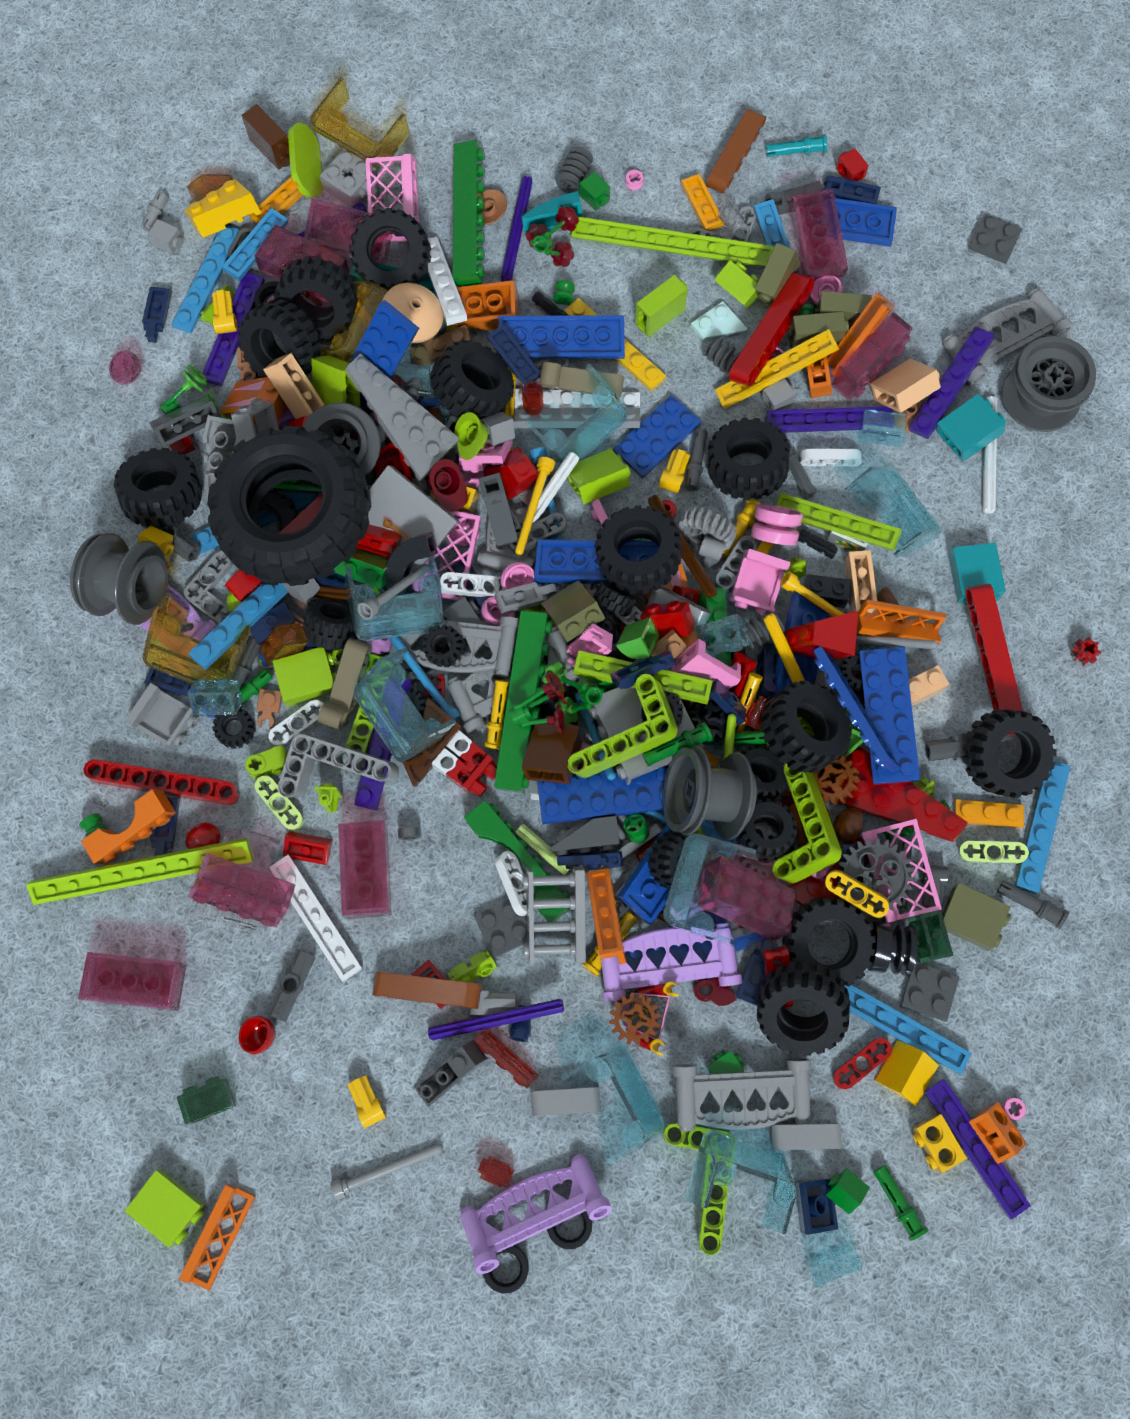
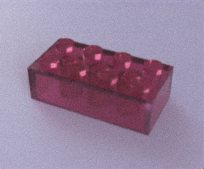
M833 189L792 196L789 206L802 275L813 277L814 281L826 275L837 278L844 277L848 270V264Z
M312 198L304 240L308 243L350 253L349 245H352L350 238L352 233L355 234L357 230L355 226L358 222L361 224L364 221L363 217L365 215H372L373 213ZM393 231L383 233L375 240L372 247L373 259L387 262Z
M276 224L254 255L258 269L279 280L288 264L293 263L296 259L301 258L303 260L304 257L309 256L312 259L322 257L325 261L331 260L334 262V265H340L344 268L345 274L350 272L346 257ZM304 291L327 303H330L328 298H326L324 295L318 292Z
M893 312L838 368L831 387L848 401H851L854 397L858 399L865 392V386L875 381L879 377L878 373L881 370L886 371L893 362V357H899L905 351V345L911 339L909 335L913 327Z
M380 820L338 824L342 916L345 919L391 916L388 826L386 822Z
M206 853L196 873L188 897L197 903H207L215 906L218 910L236 913L241 918L259 921L264 926L277 927L289 908L296 884Z
M719 856L704 864L698 907L771 940H776L791 932L796 891L732 860Z
M87 952L78 999L87 1002L179 1012L187 965L175 961Z

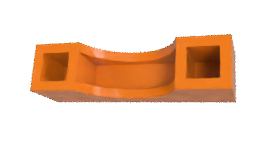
M151 789L134 802V819L125 831L117 834L110 829L98 828L81 841L93 864L109 865L117 860L116 856L131 850L135 846L134 843L138 840L149 837L153 833V829L163 826L170 821V817L176 812L163 790Z

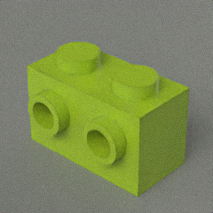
M729 260L714 280L748 309L759 297L755 291L759 278L754 274L751 276L745 273L747 268L739 261L735 264Z

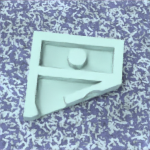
M723 301L693 321L690 326L703 341L713 340L721 336L723 338L729 337L732 334H745L748 331L747 327Z

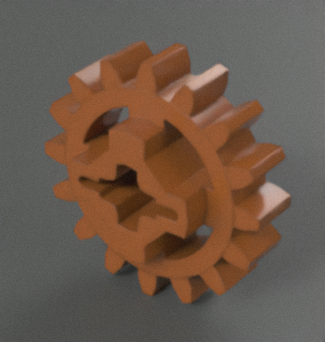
M842 756L840 760H835L822 770L813 772L825 803H828L830 799L834 805L837 804L838 799L846 803L845 797L853 798L851 791H858L855 783L860 782V778L855 775L859 771L857 768H853L854 763L851 760L847 762L845 756ZM835 766L844 767L845 770L843 768L838 770L835 768ZM837 776L836 782L832 783L834 781L833 777ZM825 789H826V790H830V789H831V790H833L835 793H827V792H825L824 790H825Z
M632 992L630 993V999H626L623 995L621 996V1004L616 1001L614 1002L617 1010H610V1014L615 1017L609 1020V1024H615L616 1027L612 1030V1033H620L618 1040H622L625 1037L627 1038V1045H630L631 1041L635 1040L638 1046L640 1045V1039L647 1043L649 1042L647 1035H656L653 1028H659L660 1024L655 1022V1019L660 1018L661 1014L654 1013L658 1006L650 1005L652 998L649 997L645 1001L643 1000L642 993H640L638 998H635ZM634 1003L633 1009L622 1011L624 1006ZM643 1006L649 1011L651 1019L645 1017L642 1011ZM634 1013H638V1018L645 1022H637L636 1025H632V1020L625 1016H633ZM619 1019L625 1021L628 1027L627 1033L621 1028ZM642 1026L648 1027V1030L643 1034L635 1035L638 1028Z

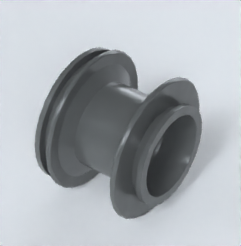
M1046 336L1033 341L1020 352L1015 360L1013 369L1004 379L1001 396L1006 411L1018 424L1034 431L1049 432L1065 427L1076 417L1080 406L1088 400L1093 392L1096 380L1095 363L1088 351L1072 339L1061 336Z
M347 403L327 404L316 409L308 416L302 426L306 431L317 430L333 437L334 441L339 445L345 447L348 445L350 447L348 451L355 457L366 478L367 485L377 478L374 466L378 460L380 450L387 446V440L383 431L375 424V419L359 407ZM340 429L344 430L342 437L337 436V432ZM357 432L358 440L354 441L352 435Z
M113 533L95 534L86 539L80 546L71 567L70 589L72 597L80 609L94 616H105L114 609H117L122 620L131 625H140L149 620L163 602L168 588V570L164 554L159 546L150 541L137 543L129 550L127 544L119 535Z
M684 747L676 752L669 764L663 789V811L669 828L688 836L698 830L703 820L713 821L716 832L722 839H735L750 821L756 804V779L748 759L742 753L734 752L724 759L720 767L710 766L707 754L700 747Z

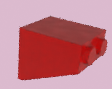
M854 611L786 629L785 638L792 653L816 659L817 656L814 650L822 646L834 660L855 656L858 612Z

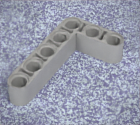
M298 734L291 741L279 780L278 791L283 797H301L306 791L315 760L377 781L386 782L397 779L399 768L392 761L313 735ZM305 740H307L308 746L306 749L303 748V742ZM325 746L328 749L326 756L323 755V748ZM346 752L348 760L344 763L342 758ZM365 759L368 761V767L366 770H364L362 766L363 761ZM298 761L301 763L299 771L296 768ZM385 766H387L389 770L388 775L386 777H384L383 775V768ZM292 782L294 784L293 792L290 791V785Z

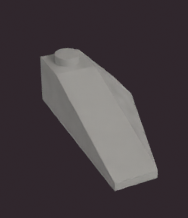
M209 415L203 433V443L206 445V455L204 456L207 475L204 477L206 503L208 501L209 488L216 481L215 471L223 459L227 460L232 455V448L238 444L233 421Z

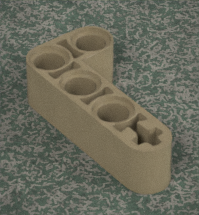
M542 362L539 384L545 388L621 398L624 376L563 367L561 364Z
M354 638L348 639L329 701L322 706L319 712V723L337 730L348 725L349 721L347 720L350 713L353 714L371 655L372 645Z

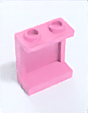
M752 549L745 550L729 601L734 602V606L740 609L747 610V607L753 608L756 614L765 615L766 610L775 612L776 608H774L780 589V582L785 571H788L790 562Z
M701 639L696 640L674 659L675 665L670 668V671L713 680L712 682L718 679L728 690L732 686L737 685L741 679V665L736 662L733 666L729 667L705 653L706 642Z

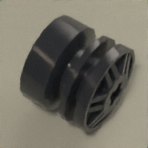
M872 922L874 927L872 933L876 935L877 942L874 943V949H876L875 956H872L870 961L873 964L868 970L885 973L890 964L893 974L901 972L905 976L911 975L917 957L916 929L913 926H906L904 928L902 925H897L892 933L889 923Z

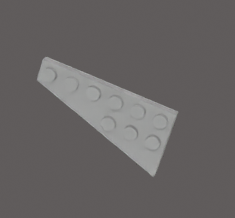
M359 354L346 367L345 371L357 390L362 392L368 401L367 405L371 410H374L378 416V422L394 446L399 448L405 457V463L412 468L416 474L415 478L420 482L431 471L433 465L441 460L457 444L460 438L363 355Z

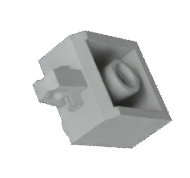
M344 148L322 172L320 180L323 190L351 208L357 205L362 198H367L366 162ZM372 166V173L377 177L376 168ZM373 187V194L378 198L380 196L379 191Z

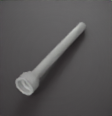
M428 564L422 565L374 600H364L358 605L360 616L366 620L373 618L377 615L381 605L428 573L430 566Z
M856 635V644L936 649L938 646L935 640Z
M435 1144L350 1180L336 1179L330 1182L336 1201L345 1198L351 1189L437 1155L443 1151V1147L441 1144Z

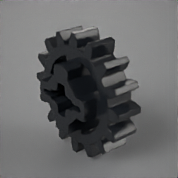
M712 698L708 700V704L693 702L689 708L690 712L688 715L694 727L697 728L700 726V723L705 722L712 738L717 743L721 739L725 740L728 715Z

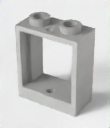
M262 398L250 401L251 404L240 406L237 412L231 414L238 443L243 439L247 442L256 437L252 419L253 415H255L258 431L273 428L275 431L279 430L273 401H264Z

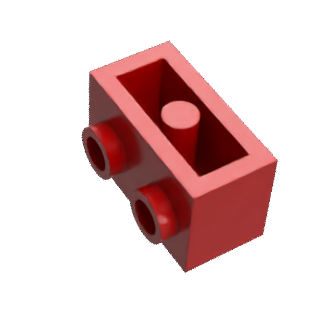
M671 601L668 604L661 605L652 603L645 608L640 616L641 620L651 617L659 634V639L663 638L672 629L680 637L689 636L695 626L688 601Z

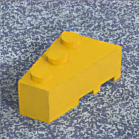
M236 179L225 182L221 188L209 192L205 198L192 203L189 208L184 210L193 228L202 238L226 229V224L237 220L240 223L244 221V216L255 213L256 216L261 214L251 192Z

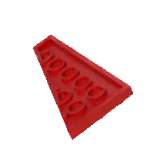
M860 746L846 757L847 762L851 760L854 763L853 768L858 769L859 773L855 776L860 778V782L855 783L858 791H851L853 798L846 796V803L838 799L837 804L860 808L863 813L890 822L892 820L901 823L917 819L919 830L950 842H954L968 825L967 821L911 782L873 785L870 753ZM836 766V769L838 770L842 768L845 770L844 767ZM837 776L833 777L834 781L832 783L836 782ZM826 789L824 790V791L827 792V793H835V792H834L833 790H831V789H830V790H826Z

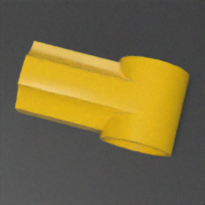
M217 290L212 293L215 333L237 332L238 325L235 313H233L230 291Z
M680 449L673 450L667 468L663 470L658 488L679 494L680 486L684 480V473L690 459V455L686 451Z
M366 1075L347 1084L357 1106V1115L364 1128L387 1118L385 1111L383 1112L381 1109V1102L379 1098H376Z

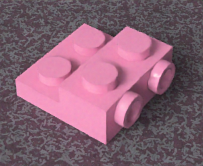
M511 439L495 446L486 441L485 447L480 449L478 454L470 460H464L459 454V465L462 466L463 471L476 473L483 471L487 463L491 465L503 463L513 444V440Z

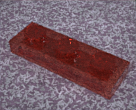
M489 1029L482 1031L474 1040L478 1044L479 1049L486 1054H490L496 1060V1064L513 1075V1079L520 1086L529 1088L539 1077L532 1068Z

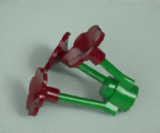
M560 207L558 214L555 216L558 222L556 226L547 231L545 224L537 225L534 223L526 233V239L530 241V246L537 252H544L547 256L551 255L555 266L568 267L570 260L574 258L571 244L568 242H557L555 248L551 250L550 248L553 244L551 235L559 228L563 231H574L579 223V217L575 215L573 208Z
M548 670L545 675L548 683L530 697L513 705L509 711L515 725L521 724L524 728L536 724H555L559 734H563L565 724L561 705L556 706L555 714L552 716L529 720L533 716L531 708L547 700L551 701L558 698L564 705L567 704L563 693L565 688L561 684L560 678L551 670ZM546 693L545 696H543V697H541V698L535 700L536 698H538V697L541 696L542 694Z

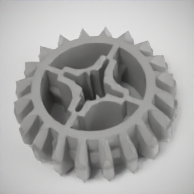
M689 507L685 509L678 526L684 538L689 539L690 542L695 543L697 546H701L705 536L726 543L725 549H729L733 544L737 532L734 524H731L732 522L726 519L725 516H721L718 512H713L711 509L707 510L704 507Z

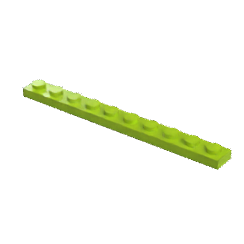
M579 217V223L571 233L573 239L723 262L731 260L733 263L739 261L743 265L763 268L766 267L775 247Z
M243 838L30 880L26 886L33 905L250 863L253 862L254 855L249 839Z

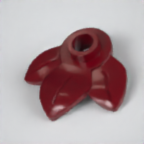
M718 977L699 979L693 988L695 997L702 1002L712 1001L718 1006H726L737 999L729 990L731 986H719ZM702 986H707L709 988L708 994H702Z

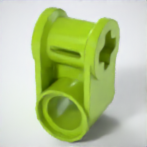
M285 746L272 747L267 751L249 756L245 762V768L250 776L258 779L261 776L281 774L287 758ZM256 764H259L258 770H255Z

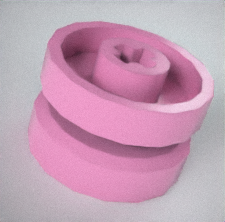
M756 505L755 518L761 522L753 524L751 531L753 538L782 545H796L798 543L799 532L792 527L801 525L803 519L802 512L776 505Z

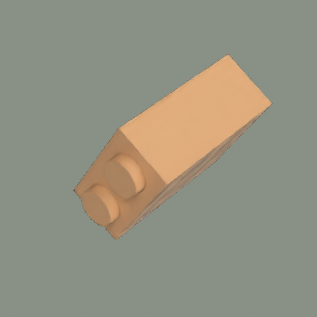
M911 358L871 383L875 401L900 413L941 388L937 369Z

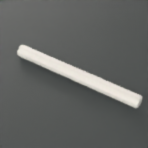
M988 396L987 399L992 404V409L997 413V397ZM997 438L984 447L983 512L986 514H992L996 510Z

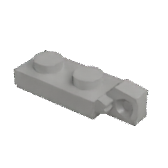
M533 582L498 591L495 593L494 598L501 614L504 615L542 605L541 603L554 596L557 590L554 583L542 586Z

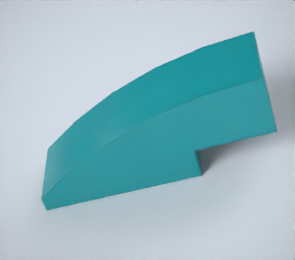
M578 191L553 198L524 214L522 222L525 235L534 223L537 225L545 224L547 231L551 230L558 224L555 216L558 214L560 207H571L575 210V215L583 217Z

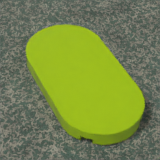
M297 122L288 131L290 171L293 181H297L299 185L297 188L300 193L312 199L321 195L323 191L320 175L322 174L320 146L313 131L306 124Z

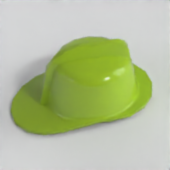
M472 412L463 414L455 426V435L460 438L457 445L461 458L464 460L474 458L479 450L485 447L488 439L487 427Z

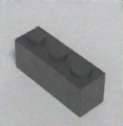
M206 395L149 422L159 443L162 447H165L205 428L208 415L220 416L212 400Z

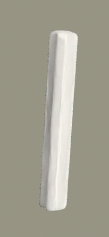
M568 453L543 490L533 523L538 521L579 461V457L575 453Z

